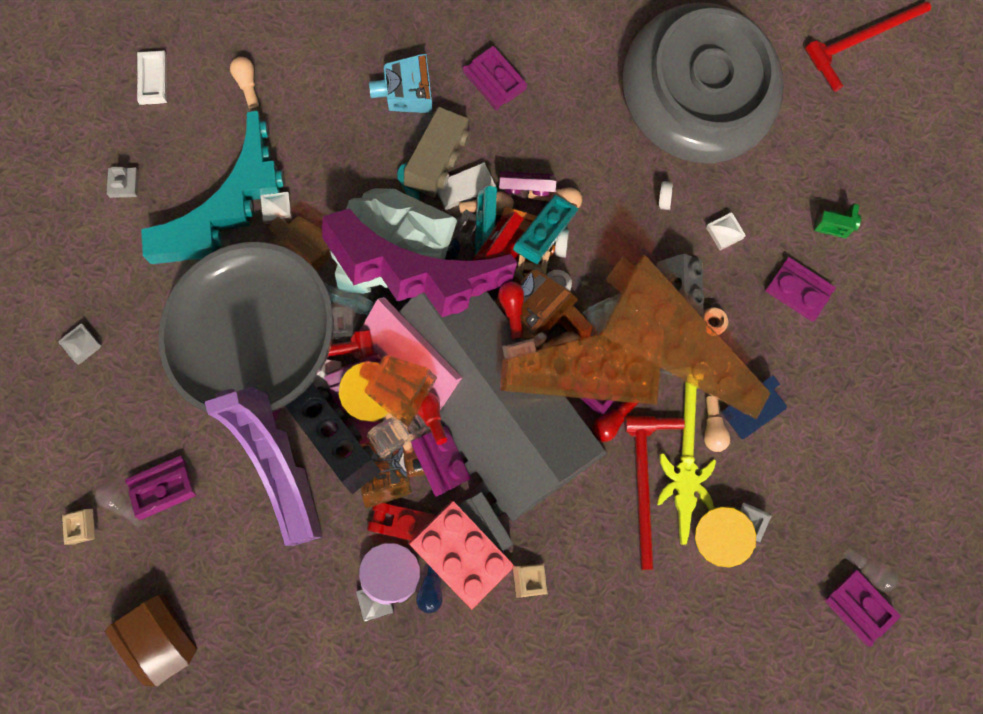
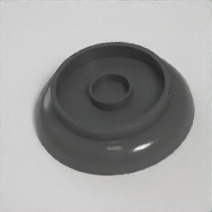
M693 2L681 4L665 10L654 17L638 32L632 41L623 69V89L626 103L640 130L663 151L677 158L695 163L727 161L755 147L773 126L782 104L784 91L783 72L772 43L766 34L745 15L715 3Z
M246 242L224 247L207 255L193 265L181 277L168 297L159 326L158 343L163 368L177 392L186 401L207 412L205 401L216 398V393L228 389L239 391L248 387H255V389L267 393L271 411H276L300 396L312 384L325 364L333 340V308L328 291L316 270L295 252L282 246L264 242Z

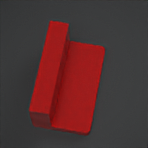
M516 211L503 215L472 261L493 259L510 254L515 259L518 253L513 248L524 233L519 228L524 218Z

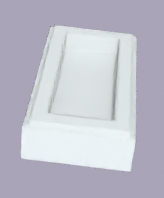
M165 50L137 52V101L140 105L167 103V54Z
M485 163L450 176L445 188H439L437 193L445 210L459 205V202H467L476 198L477 192L486 186L496 187Z

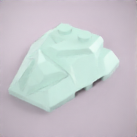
M371 189L363 193L362 198L349 200L346 208H350L363 224L387 241L417 254L445 259L457 223L453 216L396 189ZM331 252L332 258L338 264L335 276L339 290L364 294L371 292L370 287L382 285L387 288L381 277L369 282L353 285Z

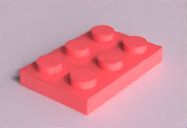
M450 501L409 542V545L471 610L515 567L454 501Z

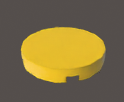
M363 362L354 365L344 374L340 382L339 397L342 406L351 416L361 421L373 422L384 418L393 411L398 401L399 387L395 376L387 367L376 362Z
M716 507L710 509L701 517L696 527L695 541L699 552L707 561L717 566L733 567L742 564L751 556L756 547V531L753 522L744 512L735 507Z

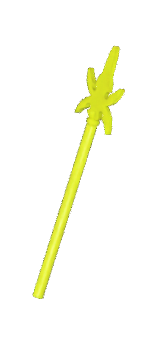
M697 373L688 374L685 379V428L683 429L681 463L676 466L679 469V473H675L674 466L663 453L659 454L662 469L673 482L667 484L658 496L657 505H661L668 497L673 495L674 489L678 491L674 499L679 516L681 545L687 544L691 515L697 502L694 492H698L699 499L705 503L709 510L714 508L710 494L700 483L712 474L716 460H712L705 468L700 470L699 476L695 474V470L699 468L693 463L695 461L694 438Z

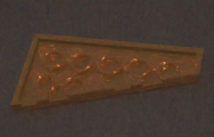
M642 255L600 335L751 418L757 419L770 395L769 390L645 255Z
M665 318L649 320L502 359L500 390L657 405Z

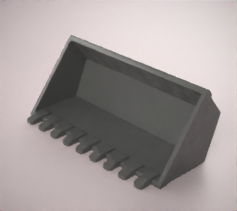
M487 291L479 296L470 297L468 309L458 314L441 317L425 293L411 298L399 312L462 376V379L440 410L442 427L447 425L459 453L463 452L469 460L465 463L469 475L471 476L477 471L483 481L475 487L476 493L482 492L485 496L492 492L497 499V502L491 506L497 517L506 512L512 522L607 454L554 383L549 371L545 367L559 353L555 347L547 349L538 358L539 369L514 376L508 374L502 346L525 339L512 340L510 322ZM544 332L539 333L533 338L536 349L548 338Z

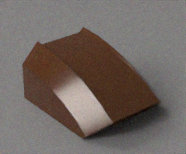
M157 595L143 602L110 624L104 631L120 657L144 686H159L187 667L197 651L195 644L165 595Z

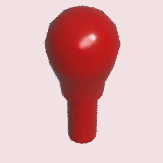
M509 281L504 283L499 289L498 298L505 310L506 317H509L512 340L524 338L521 315L523 314L522 308L525 293L520 284Z
M429 391L419 393L413 402L415 412L430 427L436 444L446 443L448 439L441 424L438 397Z
M629 396L616 410L613 409L608 414L597 418L592 425V434L601 442H609L614 439L621 424L624 422L625 416L638 404L632 396Z

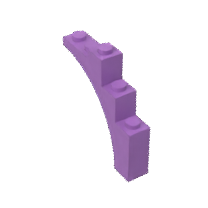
M248 387L239 391L228 389L216 393V398L205 401L208 415L218 419L233 433L252 460L272 503L285 546H296L323 537L305 469L295 466L287 433L276 429L267 393L255 389V387Z

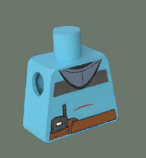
M426 54L386 63L384 65L385 80L369 81L371 98L387 97L389 111L433 113Z

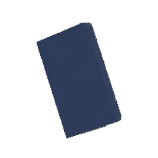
M774 375L721 412L741 439H745L787 409V405L774 390L780 385Z

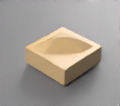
M82 509L62 515L64 545L95 539L93 509Z
M544 564L513 567L516 598L548 594Z

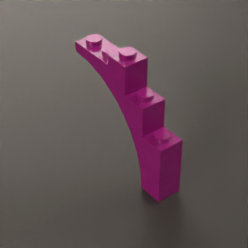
M350 208L323 216L322 238L353 285L369 282L381 277L397 301L409 297L413 298L421 293H425L441 317L461 313L468 309L470 297L479 296L486 291L501 287L506 282L513 281L517 261L511 254L475 261L444 260L429 257L398 247L378 236L363 224Z

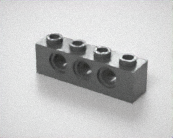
M681 254L657 262V278L668 286L666 288L658 284L659 372L674 376L704 372L706 358L704 346L705 324L702 260ZM668 296L672 301H674L677 304V306L669 303L663 297Z

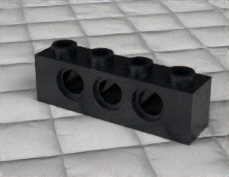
M312 383L300 396L285 407L351 494H354L381 472L375 464V461L379 458L368 444L365 447L361 446L359 441L363 437L353 424L347 427L343 423L348 418L339 406L335 405L332 408L329 405V402L333 399L324 387L321 386L317 389Z

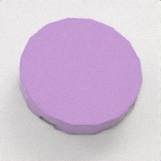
M384 543L373 547L364 556L360 564L359 580L363 592L371 600L380 604L390 605L391 603H400L407 600L414 593L420 579V566L416 557L407 548L398 544Z

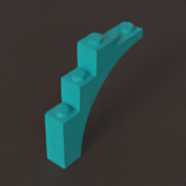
M258 111L247 112L246 135L242 152L232 173L221 188L204 204L185 216L163 225L141 229L143 257L150 264L200 259L217 251L218 247H222L220 230L250 226L249 217L254 216L251 200L261 199V195L280 193V187L285 186L283 171L278 170L275 162L271 161L270 148L265 146L264 138L269 137L267 121H262Z

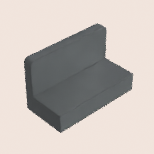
M478 492L458 505L499 550L504 551L513 545V542L482 492Z

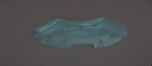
M324 283L332 305L334 302L349 308V311L369 315L375 304L371 300L360 294L342 291Z

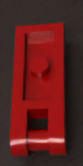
M377 501V503H373L372 510L374 514L372 522H368L367 531L411 541L436 515ZM386 514L394 515L392 527L383 525Z

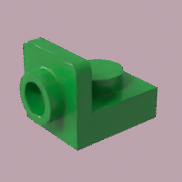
M853 203L845 212V216L837 211H824L815 221L814 231L846 239L853 231H857L860 226L861 215L858 214L860 205Z

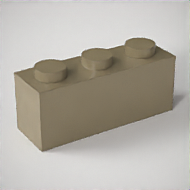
M438 107L404 170V186L434 198L439 188H445L449 179L448 171L450 167H456L460 157L459 150L461 146H467L471 136V131H468V118Z

